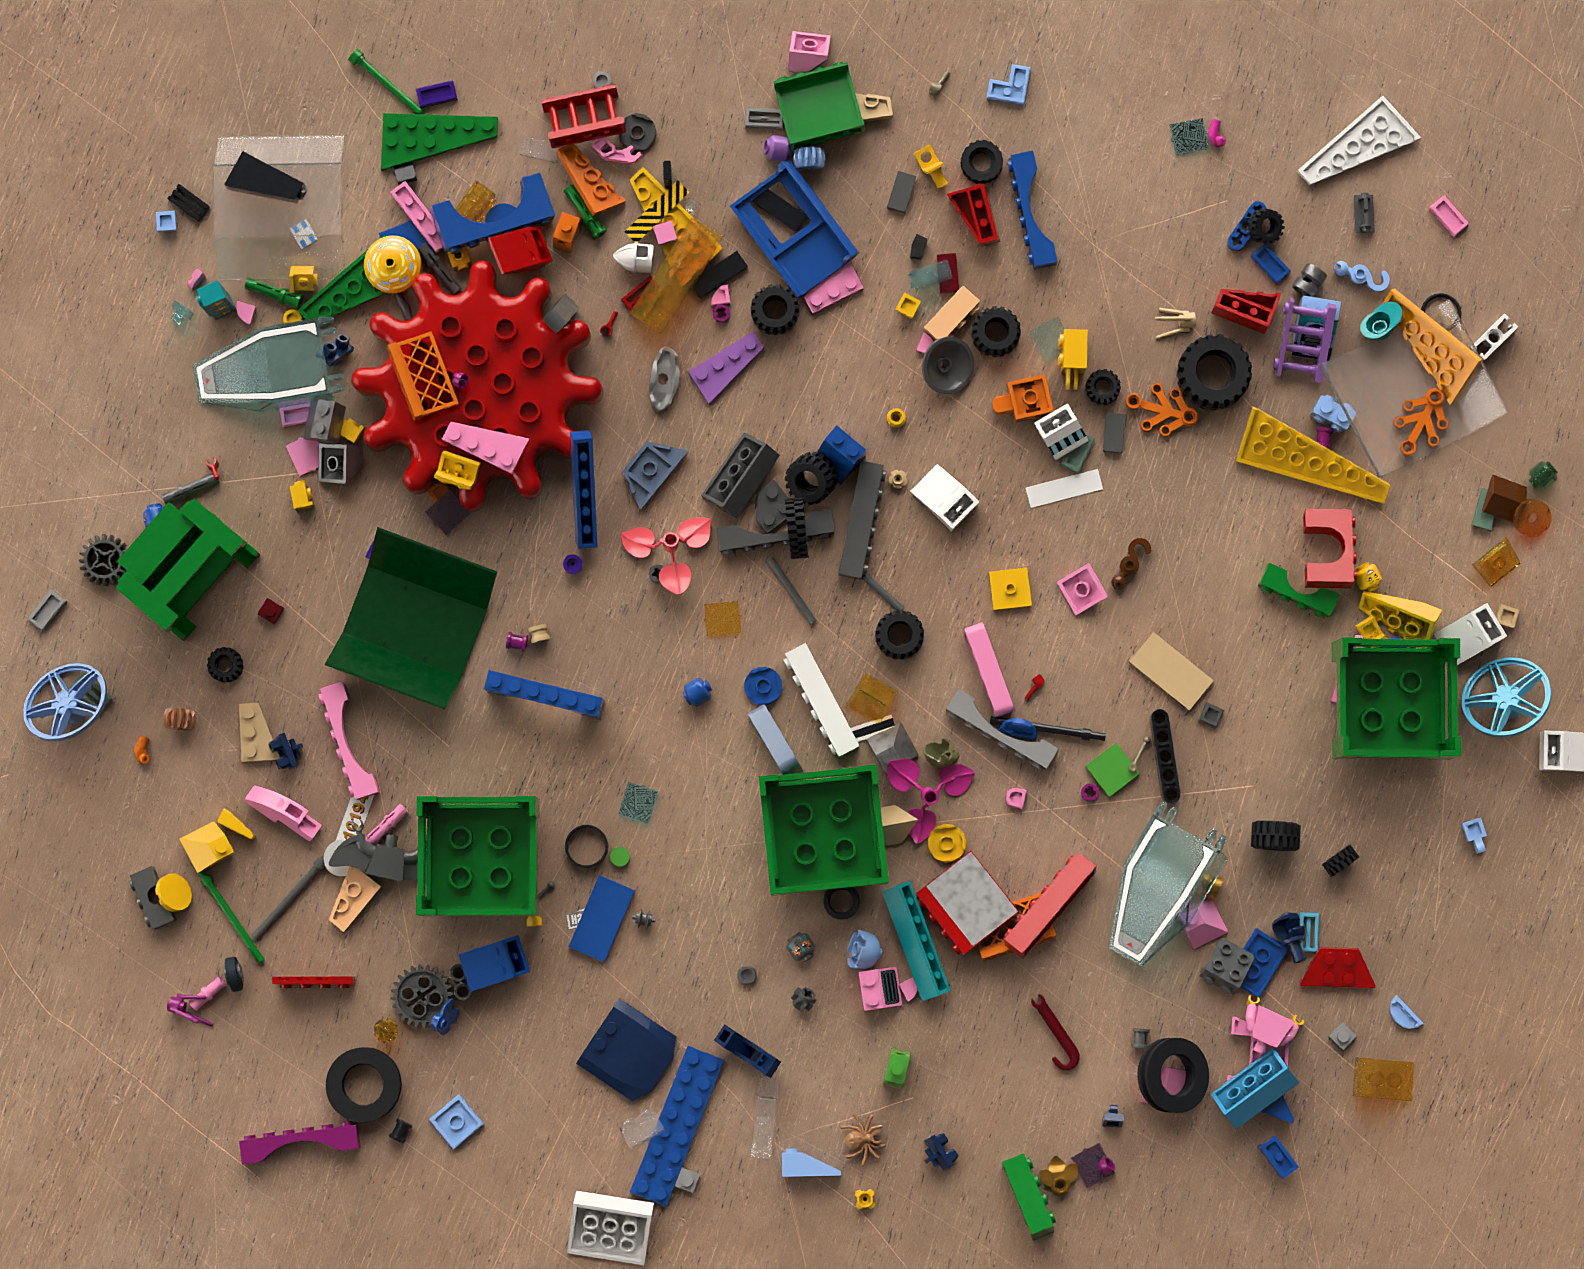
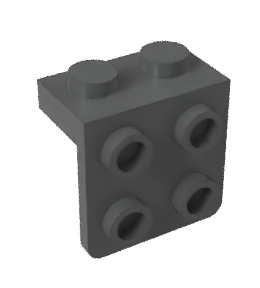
M1222 938L1219 940L1208 964L1202 969L1199 976L1208 984L1220 987L1224 993L1234 995L1240 988L1254 960V955Z

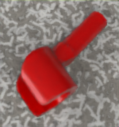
M613 311L607 324L600 328L601 334L605 327L609 328L607 337L612 334L611 327L618 312Z
M213 457L214 463L211 465L206 460L205 463L213 472L215 480H219L217 472L219 463L217 459Z
M1040 674L1032 679L1035 685L1025 696L1027 700L1044 684L1045 681Z

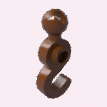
M1136 538L1129 544V556L1121 560L1119 564L1121 572L1111 580V584L1115 589H1123L1126 586V577L1134 575L1139 569L1138 557L1134 551L1135 546L1142 545L1146 554L1151 553V545L1146 539ZM1115 583L1119 585L1118 588L1114 586Z

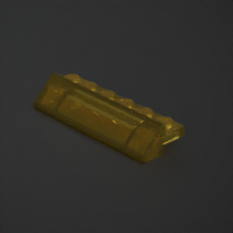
M691 218L629 315L661 334L709 263L723 236L707 227V225Z

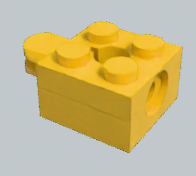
M1064 329L1063 334H1060L1058 338V349H1061L1058 357V368H1061V373L1065 374L1066 390H1070V374H1073V390H1077L1078 374H1084L1087 369L1088 330Z

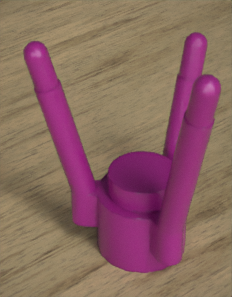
M178 993L176 997H170L167 1011L176 1013L194 1023L201 1022L213 1026L212 1022L185 1011L187 1003L184 1002V999L199 1000L206 999V996L182 995Z

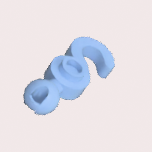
M1339 261L1334 265L1336 275L1344 276L1347 274L1350 276V280L1358 285L1366 282L1367 287L1373 292H1382L1389 285L1390 278L1386 271H1382L1380 274L1383 283L1375 285L1370 271L1364 265L1359 264L1350 268L1344 261Z

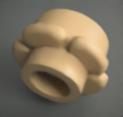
M902 470L892 471L891 476L888 478L889 484L893 485V488L896 489L907 484L906 473Z

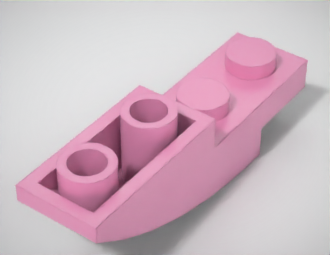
M253 786L244 799L246 803L273 822L281 821L309 842L322 826L307 815V809L274 791Z

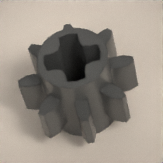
M798 987L791 996L793 1006L800 1011H803L805 1008L809 1011L816 1002L814 992L806 987L802 990Z

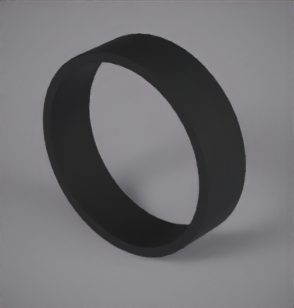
M580 825L568 834L565 841V851L571 862L580 867L590 868L604 860L608 852V841L605 834L599 828L592 825ZM584 827L598 830L604 837L606 845L602 858L591 865L576 863L568 852V841L571 835L576 830Z

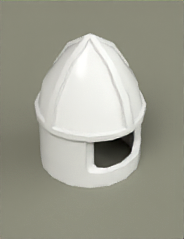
M635 242L620 248L613 254V258L624 269L633 273L651 274L653 245Z

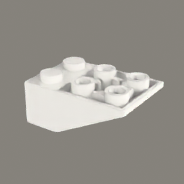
M938 464L910 491L951 532L979 504V501L963 485Z
M1488 603L1434 633L1436 639L1460 638V658L1457 659V665L1507 637Z
M1541 731L1539 771L1584 772V733Z

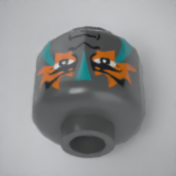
M798 932L787 940V950L794 960L800 961L803 959L806 962L814 956L812 952L816 946L808 934Z

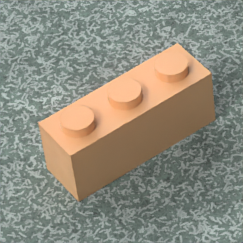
M962 286L924 327V331L934 341L942 337H953L952 333L956 329L960 330L967 321L965 319L969 315L973 316L979 310L980 300L966 287Z

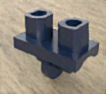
M341 333L333 342H327L323 349L317 352L316 357L323 359L330 367L338 366L344 357L354 351V347L349 344L350 339Z
M285 732L279 734L276 739L268 743L272 753L281 750L283 757L275 760L279 770L286 768L290 770L298 765L295 758L301 756L299 749L303 748L302 743L296 745L294 738L288 742Z
M944 1133L936 1136L933 1135L924 1140L928 1146V1149L925 1150L928 1156L924 1160L926 1164L931 1161L935 1167L940 1165L943 1170L954 1165L953 1162L959 1155L953 1148L947 1152L942 1146L948 1142Z

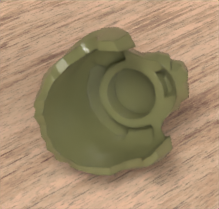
M946 738L941 739L942 743L934 741L925 745L923 753L926 760L932 766L947 768L958 761L959 753L954 749H949L950 743Z

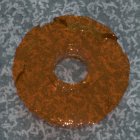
M1528 499L1520 503L1513 515V524L1516 530L1530 538L1542 535L1541 533L1549 528L1552 520L1551 511L1548 506L1537 499ZM1535 513L1536 520L1533 523H1529L1530 515Z

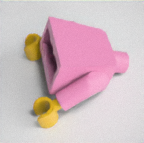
M1249 995L1246 1001L1247 1030L1250 1032V1036L1258 1039L1253 1050L1264 1055L1268 1044L1277 1048L1293 1040L1304 1020L1302 1019L1300 1023L1296 1022L1295 1018L1297 1015L1290 1020L1258 1005L1259 997H1257L1256 1002L1251 1001V995Z

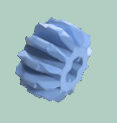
M819 147L797 148L793 156L794 166L800 170L821 169L826 161L824 149Z

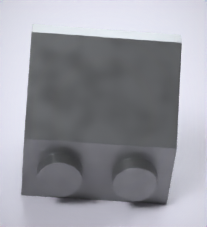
M311 401L303 439L338 444L346 407L332 401Z

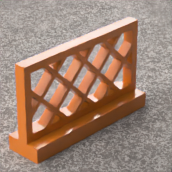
M432 331L398 343L388 344L387 351L414 421L459 404ZM428 337L432 344L429 351L418 346L422 339ZM409 345L414 347L411 357L402 353V346ZM417 349L427 354L423 363L413 359ZM429 355L437 358L438 365L436 369L425 364ZM411 361L421 366L417 375L411 373L408 369ZM423 367L434 372L430 381L419 376ZM436 373L444 376L445 382L442 387L432 382ZM417 380L428 384L424 393L416 390L415 384ZM430 385L441 390L437 399L426 394ZM443 391L451 395L452 402L444 403L439 401ZM424 397L435 402L433 407L424 411L422 406Z
M1035 894L1012 903L1014 906L1018 905L1024 908L1023 913L1025 914L1026 910H1029L1031 901L1039 899L1042 894ZM1003 925L998 929L995 936L991 934L989 937L993 938L990 946L982 948L981 943L977 945L982 962L1013 953L1012 950L1005 946V942L998 938L1002 928L1007 931L1010 928ZM1053 925L1036 945L1056 939L1057 935Z

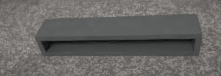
M861 461L838 576L861 580L862 575L866 576L868 565L864 563L865 558L870 557L872 546L868 545L869 538L874 537L875 527L872 526L873 519L878 517L879 508H876L877 500L881 501L883 489H879L880 481H885L886 470H883L884 465Z

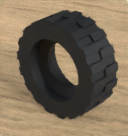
M976 140V142L970 143L964 149L961 157V170H963V174L968 180L976 184H985L987 182L990 183L993 179L995 180L1000 174L1003 166L1002 152L993 142ZM985 153L991 158L989 169L978 171L974 168L972 160L976 154Z

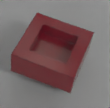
M267 598L257 614L275 624L284 608Z

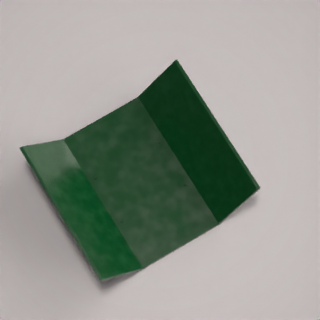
M377 527L367 570L344 630L325 665L445 710L462 678L486 615L497 571Z

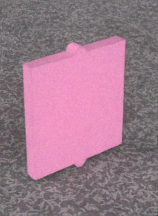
M299 437L297 441L286 445L299 476L311 471L315 472L319 468L318 441L305 440Z

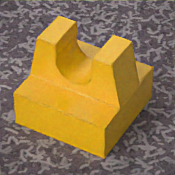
M904 293L895 311L913 319L921 301Z

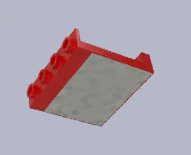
M972 851L968 852L916 893L920 907L922 909L927 908L930 912L928 917L934 924L938 922L942 928L939 931L946 940L948 938L954 943L952 948L958 955L962 953L963 956H966L970 950L1019 914L1018 909Z

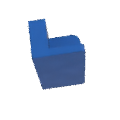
M1276 1135L1263 1144L1258 1145V1148L1280 1178L1284 1179L1299 1168Z

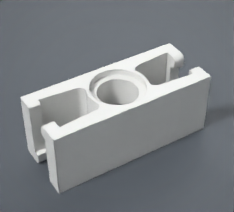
M1505 313L1469 348L1475 353L1476 346L1483 343L1489 349L1485 355L1483 353L1479 355L1482 359L1480 363L1518 328L1515 323L1513 325L1510 324L1508 326L1510 330L1505 334L1497 328L1501 322L1503 323L1505 320L1508 321L1510 319ZM1489 334H1494L1497 337L1496 343L1489 340Z

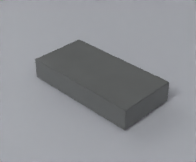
M898 171L887 208L902 213L906 212L916 176Z
M1106 413L1103 452H1123L1125 414Z

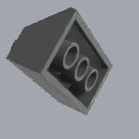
M743 433L701 496L727 514L737 518L780 455L766 443Z

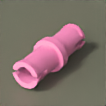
M218 976L207 987L204 986L198 994L206 996V999L190 1000L189 1004L195 1011H198L208 1000H213L214 995L225 987L226 983Z

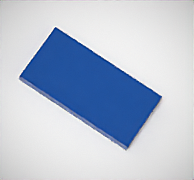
M599 875L569 947L605 962L635 890Z

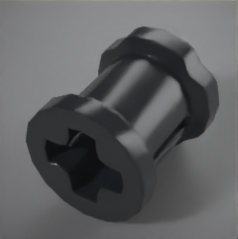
M397 1118V1124L393 1132L389 1134V1137L404 1144V1138L408 1130L412 1128V1125Z

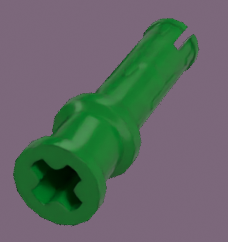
M572 184L564 189L563 192L582 217V224L587 226L591 232L592 239L595 240L607 232L606 227L601 225L597 215H591L574 185Z
M248 277L245 283L246 290L278 300V303L281 305L287 304L294 307L295 310H298L302 305L304 295L301 293L299 295L290 293L287 288L279 289Z

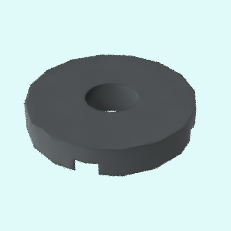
M639 113L631 114L624 118L626 133L618 134L623 146L627 148L632 145L635 148V152L645 151L651 147L656 139V128L653 121L648 116ZM640 128L643 134L640 137H634L632 135L633 129Z

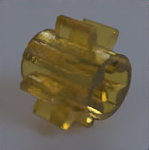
M388 1017L385 1021L381 1019L374 1026V1036L382 1043H385L386 1040L391 1042L398 1034V1025Z

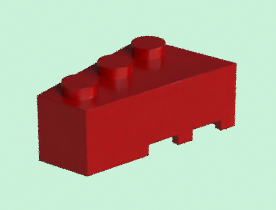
M984 184L947 194L982 247L1000 242Z
M1221 289L1211 313L1265 334L1281 293L1268 294L1258 291L1254 293L1245 292L1244 290Z

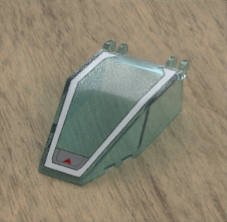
M319 317L261 327L195 363L193 369L199 403L262 412L311 403L314 400L327 401L335 399L334 393L341 392L346 388L345 385L330 387L329 381L341 380L344 376L343 374L328 376L322 336L335 334L336 329L328 328L321 330L323 328L322 324L334 322V317Z
M1166 802L1160 803L1155 809L1152 818L1124 863L1109 944L1110 949L1141 967L1159 953L1162 947L1171 942L1180 931L1189 926L1227 861V857L1222 853L1227 839L1225 835L1222 834L1217 840L1215 847L1210 844L1216 836V830L1211 829L1204 842L1171 823L1177 812L1175 807L1169 810L1166 819L1161 818L1167 808Z

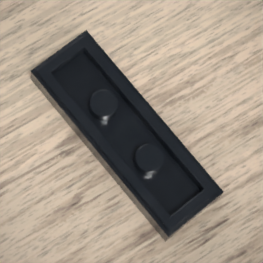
M769 189L752 201L795 232L807 217L806 214Z
M736 251L689 283L701 299L748 268L738 251Z

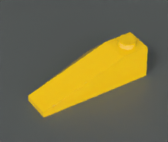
M1367 591L1363 592L1358 607L1367 615H1372L1377 622L1380 621L1388 627L1387 630L1391 633L1395 632L1403 639H1431L1442 612L1441 609L1423 602Z

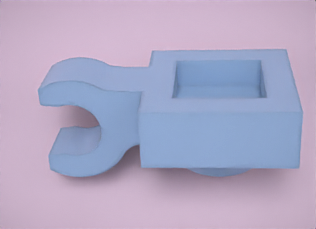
M1481 817L1462 823L1467 842L1473 841L1476 854L1486 851L1482 838L1486 837L1487 834Z

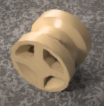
M547 624L528 628L529 633L532 635V644L550 640V636L546 632Z

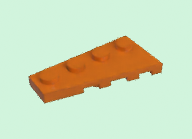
M575 144L557 149L556 154L592 216L625 204L626 199L616 193L615 187L604 180L602 173L598 169L593 168L590 160Z

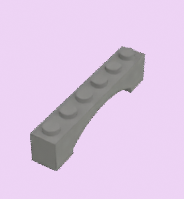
M960 689L957 690L946 709L949 712L948 716L957 721L960 718L965 721L964 725L973 731L975 728L982 732L981 735L990 741L992 738L999 742L997 745L1005 750L1012 749L1015 751L1014 755L1021 760L1027 758L1032 761L1031 765L1040 771L1042 768L1047 769L1058 748L1043 739L1040 742H1026L1001 733L991 726L978 712L973 703L975 698Z

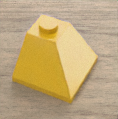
M214 821L179 839L197 873L225 860L234 853L227 837Z

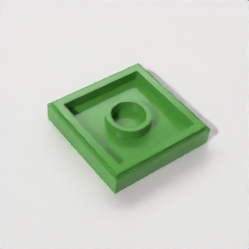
M1117 743L1085 766L1108 797L1140 774L1137 769L1134 772L1128 770L1132 762Z

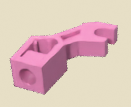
M605 137L596 139L591 144L593 149L605 161L632 165L636 164L643 157L640 152L634 156L631 155L635 150L632 145L623 150H617L615 145ZM607 147L611 149L608 153L603 152Z

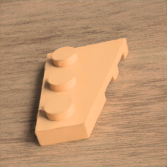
M351 866L348 868L349 870L329 918V921L343 932L348 929L381 888L378 883L362 870Z

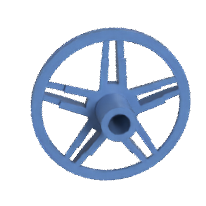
M81 663L63 665L45 674L32 687L25 700L23 716L28 729L36 737L45 741H63L84 732L98 719L106 704L107 685L103 676L95 668ZM71 671L87 672L70 690H68L59 676ZM55 677L62 688V691L59 693L53 681ZM96 680L99 681L101 686V699L98 707L80 701L92 688L91 685ZM50 681L56 699L32 707L38 692ZM82 706H83V707H86V708H88V709L96 710V711L93 712V711H90V710L83 709ZM55 715L51 735L38 731L31 720L37 717L43 718ZM84 717H91L84 725H82L78 729L62 735L64 729H66L68 722L71 724H77L84 719Z

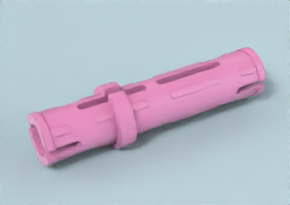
M400 803L389 815L386 814L384 816L385 819L365 837L367 842L375 845L389 830L395 828L397 823L409 811Z

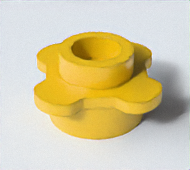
M857 1190L855 1192L857 1197L856 1207L858 1209L863 1207L872 1209L875 1206L873 1190Z

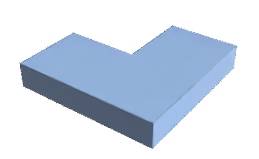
M1012 64L1009 82L990 79L986 99L1024 106L1031 67Z

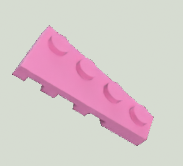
M450 422L442 438L443 441L510 474H513L530 440L529 438Z

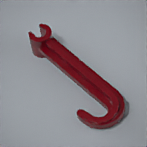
M1038 994L1041 1003L1036 1004L1033 998L1031 1003L1070 1058L1068 1064H1062L1056 1057H1053L1052 1061L1062 1070H1071L1079 1063V1051L1046 1003L1044 996Z

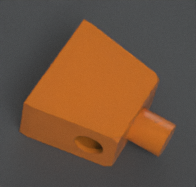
M562 212L553 235V247L571 253L583 219Z

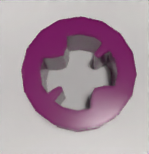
M717 305L713 310V317L717 322L724 323L730 317V310L726 305ZM724 309L726 317L718 318L717 311Z
M1086 784L1081 790L1082 798L1086 801L1095 800L1099 795L1098 787L1094 784ZM1088 787H1092V791L1095 792V796L1091 795L1092 798H1088V794L1085 793V789L1088 790Z

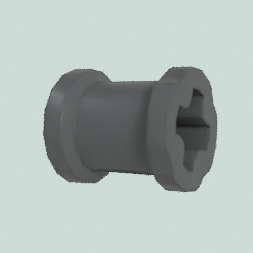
M659 564L652 566L649 570L650 579L657 584L660 581L653 575L655 570L659 569L660 572L663 568Z
M1133 1028L1134 1042L1131 1044V1048L1147 1049V1038L1150 1030Z

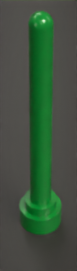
M357 48L350 55L348 60L353 65L363 67L413 112L423 114L421 107L365 60L363 52Z

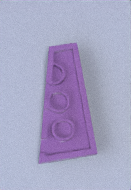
M753 331L688 372L707 403L710 404L764 347Z

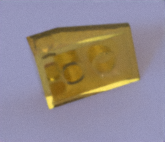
M1355 1057L1353 1096L1412 1101L1414 1062Z

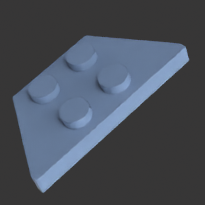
M647 441L625 467L623 474L641 510L686 456L687 450Z

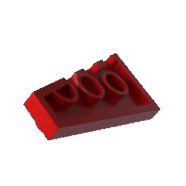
M355 976L272 977V984H280V988H292V984H299V988H311V984H319V988H331V984H338V988H350V984H355Z

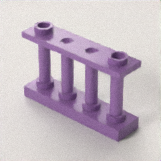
M1289 297V302H1285L1283 314H1286L1279 356L1274 359L1273 370H1276L1277 376L1281 377L1282 369L1311 373L1314 376L1315 382L1323 383L1337 310L1335 304L1328 303L1327 309L1319 310L1294 306V299ZM1292 313L1320 317L1324 320V325L1320 328L1290 324ZM1293 332L1318 336L1321 339L1320 346L1311 347L1287 343L1288 334ZM1285 350L1313 354L1317 357L1316 364L1311 366L1285 362Z

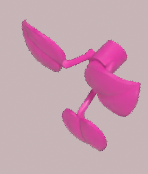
M898 759L888 762L887 776L891 785L897 790L904 792L908 791L911 785H914L921 791V799L925 802L921 810L913 808L907 812L918 819L909 832L915 843L918 844L924 841L935 828V813L931 810H925V808L937 803L941 787L944 785V790L950 795H961L968 789L975 776V772L972 769L961 764H952L947 768H942L939 777L943 782L934 790L931 787L923 789L915 782L920 775V770L914 761Z

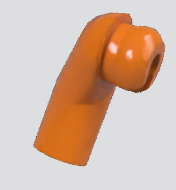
M141 735L134 748V754L140 764H147L150 761V756L146 750L149 739Z

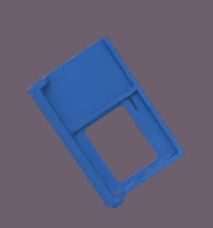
M785 160L777 166L778 170L776 173L735 201L730 207L795 295L801 297L859 254V251L791 161L787 162ZM778 182L785 186L810 220L808 226L784 243H780L751 205L754 199Z

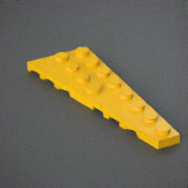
M1252 406L1236 457L1237 462L1385 503L1390 488L1389 483Z

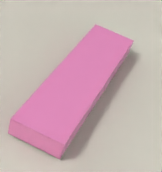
M404 181L390 193L437 254L443 249L433 218L407 182Z

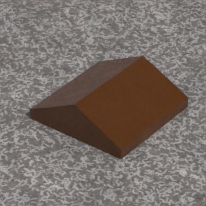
M1492 475L1482 512L1517 523L1526 506L1527 487Z

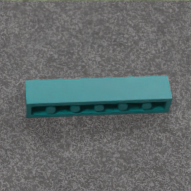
M911 881L883 890L885 902L922 1001L951 991Z

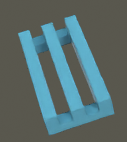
M1299 912L1300 926H1303V920L1306 917V947L1303 948L1302 941L1300 943L1303 952H1316L1318 950L1319 913ZM1311 917H1314L1313 948H1310Z

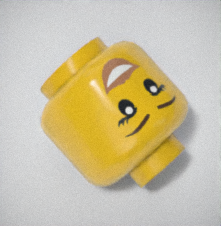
M1366 562L1355 568L1357 570L1356 583L1360 590L1368 589L1371 592L1379 588L1378 584L1382 581V576L1375 564Z

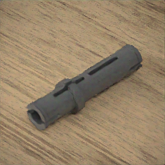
M424 243L417 249L427 262V267H431L452 295L462 288L440 262V257L432 252L427 243Z
M212 473L184 486L179 485L177 489L161 495L166 505L168 502L173 503L180 499L185 500L187 496L220 482L215 480Z

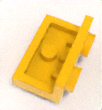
M444 450L434 478L445 484L456 485L463 490H471L476 483L481 462Z

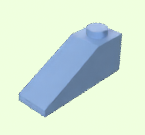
M787 1148L786 1152H782V1177L841 1175V1170L803 1152H797V1148Z

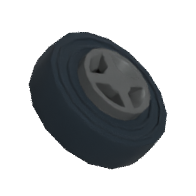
M228 957L225 959L224 966L227 985H229L232 992L243 990L244 982L241 964L238 963L236 957Z

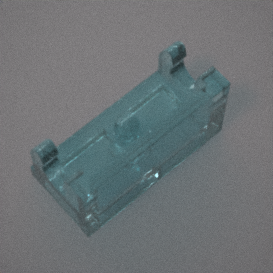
M948 260L908 272V275L912 278V282H910L911 288L917 290L952 279Z

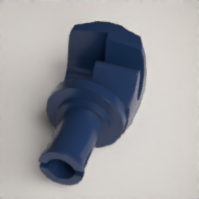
M1287 912L1280 915L1272 922V930L1276 938L1282 944V947L1290 949L1294 963L1305 961L1306 957L1300 945L1304 940V925L1300 926V919L1297 913Z

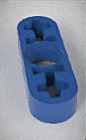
M1256 201L1251 204L1228 238L1227 245L1229 249L1240 251L1250 238V231H1244L1242 223L1252 219L1247 217V215L1251 216L1254 213L1253 207L1257 208L1259 206L1261 209H1267L1264 203ZM1240 233L1247 236V238L1242 236L1239 241L1241 245H1232L1233 240L1231 239H1236Z

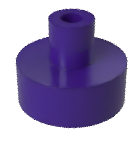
M572 554L564 559L563 567L567 573L577 574L582 570L583 563L579 556Z

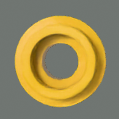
M892 409L887 414V422L891 427L899 428L906 421V415L901 409ZM898 415L900 420L895 422L893 416Z

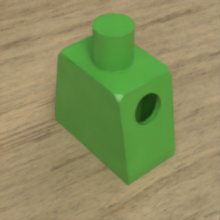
M891 1048L883 1081L884 1085L902 1089L910 1060V1052Z

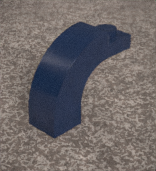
M725 1024L714 1039L716 1043L743 1059L769 1078L772 1077L781 1063L776 1057Z

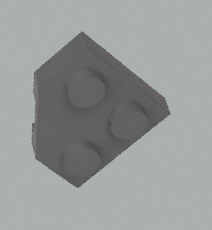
M775 480L771 481L758 493L756 520L767 534L787 519L785 499L789 498Z

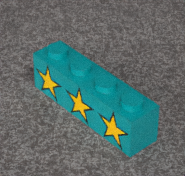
M218 280L196 289L199 294L196 296L200 307L208 313L209 317L213 316L215 320H218L237 311L229 293Z

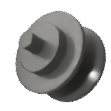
M641 909L640 912H637V916L633 915L632 919L636 920L635 923L638 924V928L640 925H645L646 929H648L652 922H656V919L652 918L653 914H650L651 910L648 913H643Z

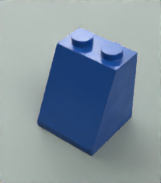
M837 425L824 439L817 451L818 456L821 454L825 455V459L829 458L831 460L830 464L835 465L836 469L834 472L838 473L835 479L838 480L837 482L840 485L843 484L866 456V449Z

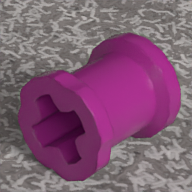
M1317 427L1318 435L1316 442L1331 449L1330 437L1334 430Z
M508 632L506 648L522 649V652H525L528 635L520 636Z

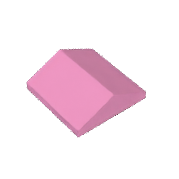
M1089 563L1057 582L1075 615L1080 614L1108 597Z

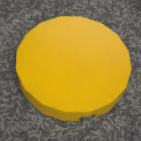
M943 824L931 831L928 837V849L936 860L950 863L963 855L966 849V838L958 827L952 824Z
M175 873L167 874L160 878L156 884V896L158 895L159 903L166 910L178 912L189 906L192 899L191 887L182 876Z

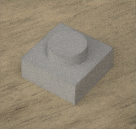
M1341 1022L1328 1037L1344 1050L1354 1040L1356 1035Z
M681 1168L675 1186L693 1193L700 1174Z

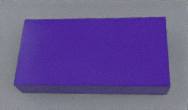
M453 80L416 89L421 108L458 100Z

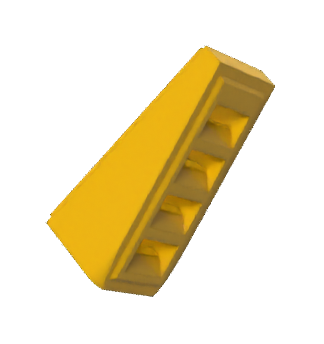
M223 809L217 820L218 823L251 840L255 839L256 836L229 810Z

